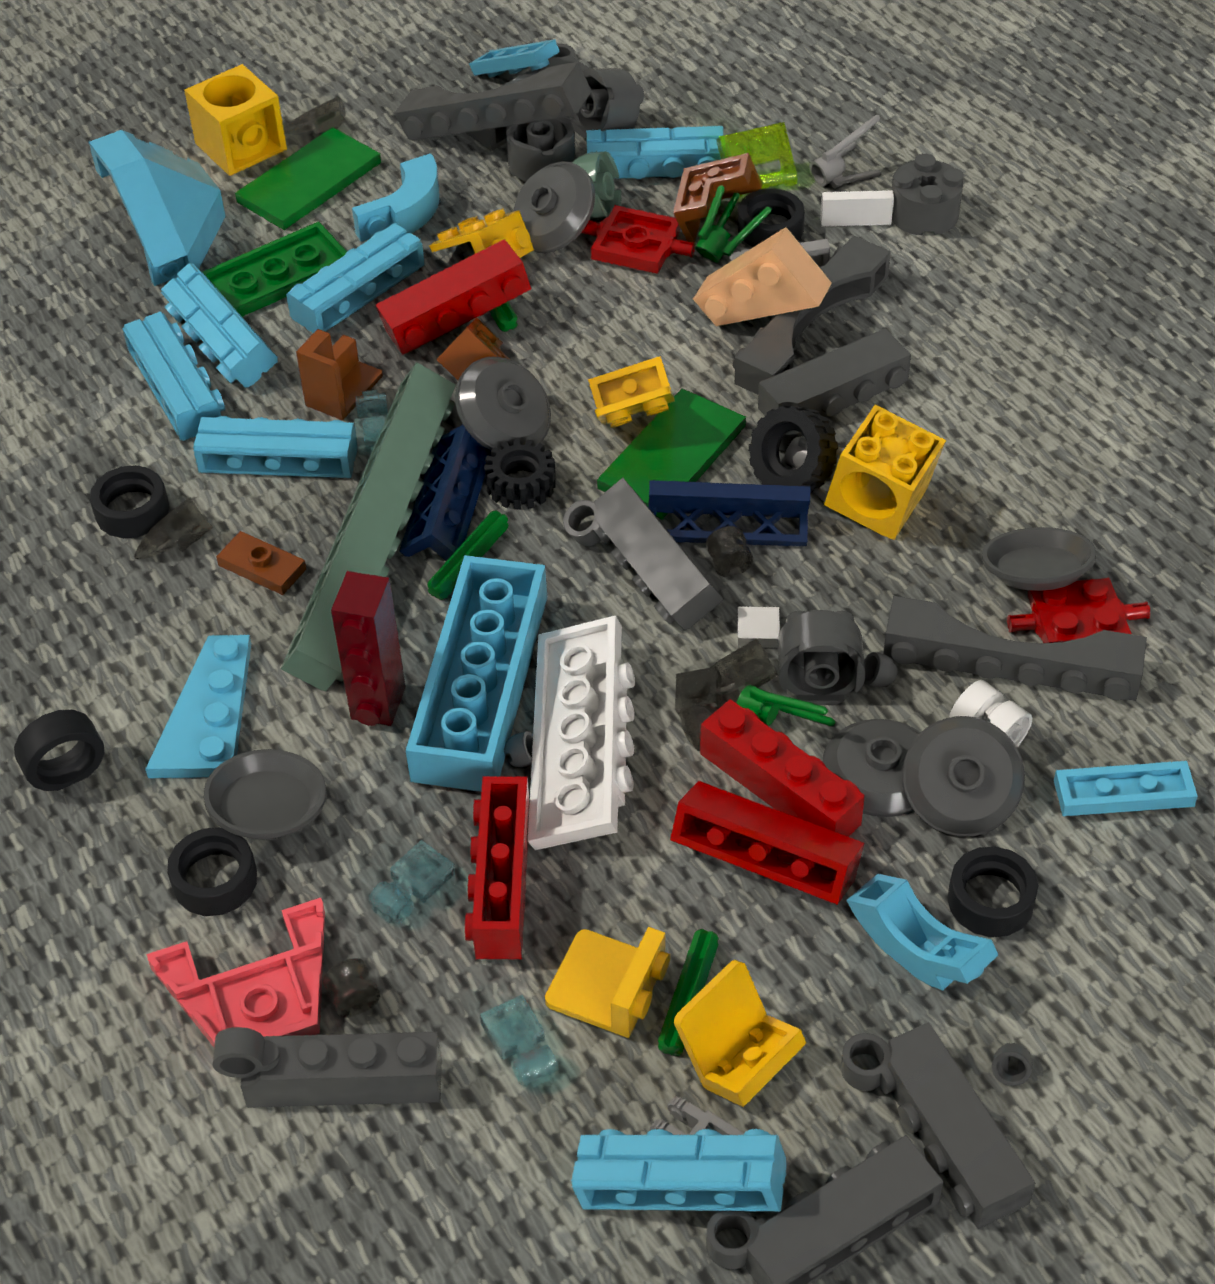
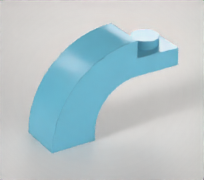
M431 153L400 163L402 186L396 192L352 208L355 234L361 242L371 239L376 232L383 231L394 223L404 228L407 233H413L432 218L438 208L440 193L437 165Z
M877 873L846 900L857 920L873 941L914 977L934 988L944 990L953 981L968 984L970 981L978 978L983 973L984 968L999 955L991 939L952 930L934 918L917 899L906 879Z

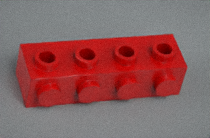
M503 239L375 304L386 332L400 353L404 355L472 319L515 299L532 288L522 260L508 242Z
M729 699L701 723L700 754L774 809L848 837L861 826L865 795L861 793L859 788L853 782L843 780L826 768L825 764L816 756L808 755L798 748L787 735L782 732H776L763 723L752 710L742 708Z
M483 776L481 799H474L473 823L474 826H479L478 836L471 837V863H476V874H469L468 901L474 902L473 913H466L465 940L473 941L475 959H522L530 804L528 779L525 776Z
M698 781L678 802L670 838L673 842L836 905L839 904L855 881L865 844L864 842Z

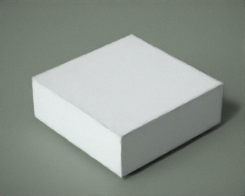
M738 607V647L778 648L777 640L780 632L779 607Z

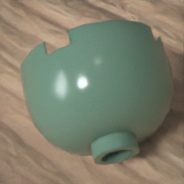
M596 151L581 155L572 163L583 168L593 181L595 204L590 220L601 222L610 215L615 205L621 206L622 194L621 189L615 190L613 179L620 178L614 159L609 152Z

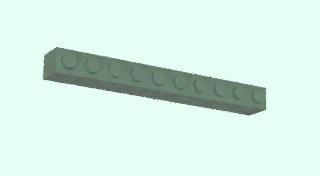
M417 362L398 388L281 667V670L322 691H327L336 679L340 682L343 681L331 609L347 571L382 577L387 576L389 567L385 566V562L393 557L401 541V538L397 537L396 534L398 530L401 531L407 524L412 514L408 504L416 499L423 486L419 476L420 474L424 475L434 458V454L429 451L431 447L434 448L438 444L445 430L444 427L440 426L441 421H445L455 405V402L450 398L456 384Z

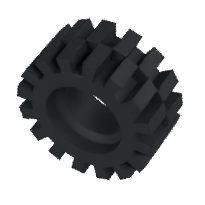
M514 439V445L509 446L507 441L501 443V451L494 447L491 450V456L487 455L485 459L487 492L489 495H492L493 501L497 503L501 500V506L506 508L509 507L510 503H514V510H521V504H527L528 509L534 508V501L541 505L546 502V496L551 497L553 495V488H556L555 460L549 449L545 451V445L539 443L534 447L533 440L528 439L526 444L522 445L520 444V439ZM520 470L533 473L524 478L508 476V474Z

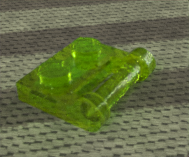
M785 122L728 134L716 139L721 159L749 153L754 166L775 161L780 162V171L759 175L762 182L761 189L785 184L786 187L797 184L798 176Z

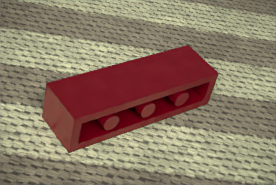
M347 571L332 606L331 614L350 718L368 726L377 724L392 726L406 686L390 578Z

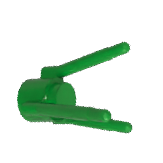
M720 185L716 191L705 223L698 234L700 240L695 246L696 251L700 255L716 263H719L723 254L730 257L735 248L771 212V208L766 207L735 238L728 241L731 235L723 228L740 195L737 192L733 194L717 224L713 225L725 190L723 185Z
M752 685L746 686L737 700L738 705L752 710L766 725H771L774 722L779 711L828 726L835 725L833 718L824 716L828 712V709L824 706L766 692Z

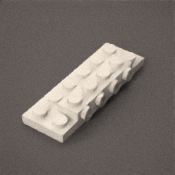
M616 615L538 634L528 842L534 850L617 833L618 807L625 806V793L633 790V778L629 767L626 765V757L633 756L634 745L630 733L626 730V723L634 720V708L630 698L627 696V689L635 686V677L631 665L628 662L624 663L621 659L622 625Z

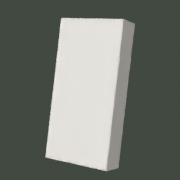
M893 190L822 192L821 227L891 225L894 202Z

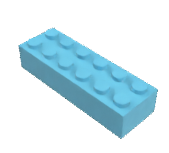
M464 555L405 750L410 782L481 792L483 776L501 775L506 756L504 747L506 741L511 737L547 601L545 565Z

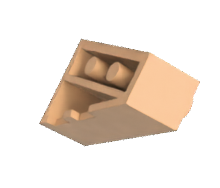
M785 227L707 276L693 300L715 326H721L819 307L832 282L788 228Z

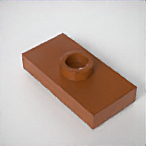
M242 531L216 556L218 566L281 595H284L306 570L304 559Z

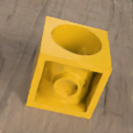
M243 64L184 89L195 144L229 176L287 150L278 95Z
M875 404L841 453L824 505L885 537L895 540L926 492L946 440Z

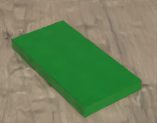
M332 127L235 192L236 202L282 230H286L381 163V155L379 152Z
M316 222L207 269L202 273L243 317L286 298V294L296 284H303V282L316 275L322 267L329 266L342 258L347 251L320 222Z
M682 388L674 396L675 401L668 403L669 409L658 413L597 479V489L606 492L620 479L624 478L649 507L650 480L697 482L746 427V416ZM656 512V517L663 520L668 513Z

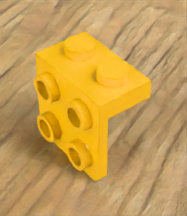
M503 208L484 215L485 220H479L475 216L458 223L459 230L457 227L442 231L437 234L439 240L429 245L431 252L471 242L476 254L505 239L519 258L534 251L520 211L517 210L505 214Z
M661 356L588 379L597 407L594 410L596 417L602 424H610L611 428L632 422L631 415L643 411L646 412L647 416L664 412L669 409L668 403L675 401Z
M648 927L637 948L587 929L577 932L545 994L546 1006L556 1012L630 1038L638 1019H644L652 1000V990L656 981H661L667 972L671 954L665 952L666 933Z
M732 960L674 1018V1025L702 1086L708 1091L741 1107H744L807 1044L801 1029L767 1015L747 966L738 960Z

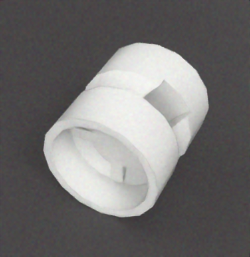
M984 680L974 682L960 695L949 716H970L988 721L1004 731L1016 747L1021 744L1032 723V715L1013 701L1008 700L1004 702L1003 694Z

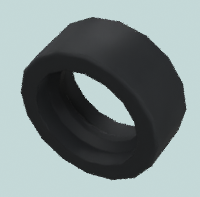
M771 188L751 192L741 200L738 206V234L766 207L771 208L770 214L781 215L789 219L787 222L769 225L760 223L743 240L744 243L755 247L785 227L788 228L797 241L801 239L804 232L805 211L803 203L796 195L785 190Z
M137 465L118 467L98 478L91 488L90 503L99 528L110 536L124 539L146 535L162 525L169 514V501L165 485L159 474L150 468ZM128 492H143L152 496L144 505L133 510L117 511L108 508L111 501Z
M57 710L42 715L31 722L19 734L14 746L15 759L26 780L34 788L43 791H59L88 778L100 766L105 754L104 743L94 724L85 713L76 710ZM69 741H78L70 751L62 756L50 760H41L49 750L57 745Z
M221 827L203 828L188 834L175 845L168 858L167 874L178 903L191 913L202 916L226 914L239 908L247 901L257 885V868L253 852L247 840ZM210 855L234 857L239 864L237 873L226 883L216 887L200 888L190 885L186 879L189 868L198 860Z
M996 846L978 847L963 854L953 867L947 895L950 912L960 925L975 934L990 938L1009 936L1021 930L1032 918L1039 885L1034 869L1025 858L1017 853ZM980 875L1002 877L1014 884L1020 892L1019 901L1007 908L994 909L982 906L971 899L966 892L967 881Z

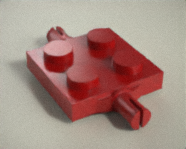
M618 205L613 207L610 215L603 221L595 222L589 220L581 232L597 236L591 247L592 260L659 274L666 258L671 254L675 253L692 258L695 253V242L677 239L681 228L676 218Z
M1110 578L1079 580L1058 589L1028 590V599L1032 613L1008 615L1007 626L1010 633L1034 630L1043 640V643L1071 641L1088 637L1103 630L1132 634L1127 621L1149 619L1150 606L1147 601L1132 604L1122 603L1115 593Z

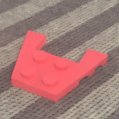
M321 898L281 910L293 946L292 950L200 980L188 942L186 941L146 954L151 970L213 1047L215 1046L216 1035L224 1029L233 1027L253 1029L262 1034L263 1037L319 1034L325 910Z

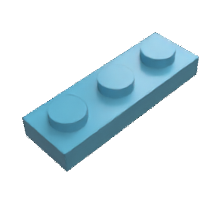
M553 39L491 50L469 64L474 76L488 74V77L491 78L504 73L506 70L510 74H515L527 67H530L531 71L541 69L549 65L548 59L560 51L556 40Z
M1187 761L1056 770L1054 776V784L1062 816L1195 807L1198 797Z

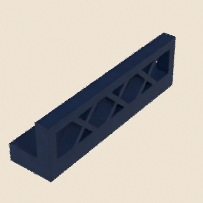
M464 425L443 435L438 444L433 448L432 454H434V458L425 472L422 481L423 486L417 496L399 550L406 557H411L430 547L447 561L466 539L485 477V459L487 455L491 456V450L477 442Z
M650 480L649 509L655 516L656 512L673 513L682 521L673 530L667 529L676 542L807 546L808 510L810 505V487ZM703 514L715 516L722 524L713 531H702L694 521ZM742 516H753L761 526L753 533L742 532L733 523ZM782 517L799 518V535L782 534L774 524Z

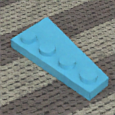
M210 635L207 637L145 769L148 778L209 777L220 764L237 755L251 652L250 635Z

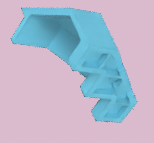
M124 130L89 141L97 173L101 178L111 175L143 245L153 285L156 286L172 278H177V274L188 263H193L199 269L225 218L221 191L202 166L189 158L186 160L176 156L172 151L152 142L146 143L135 138L133 134Z

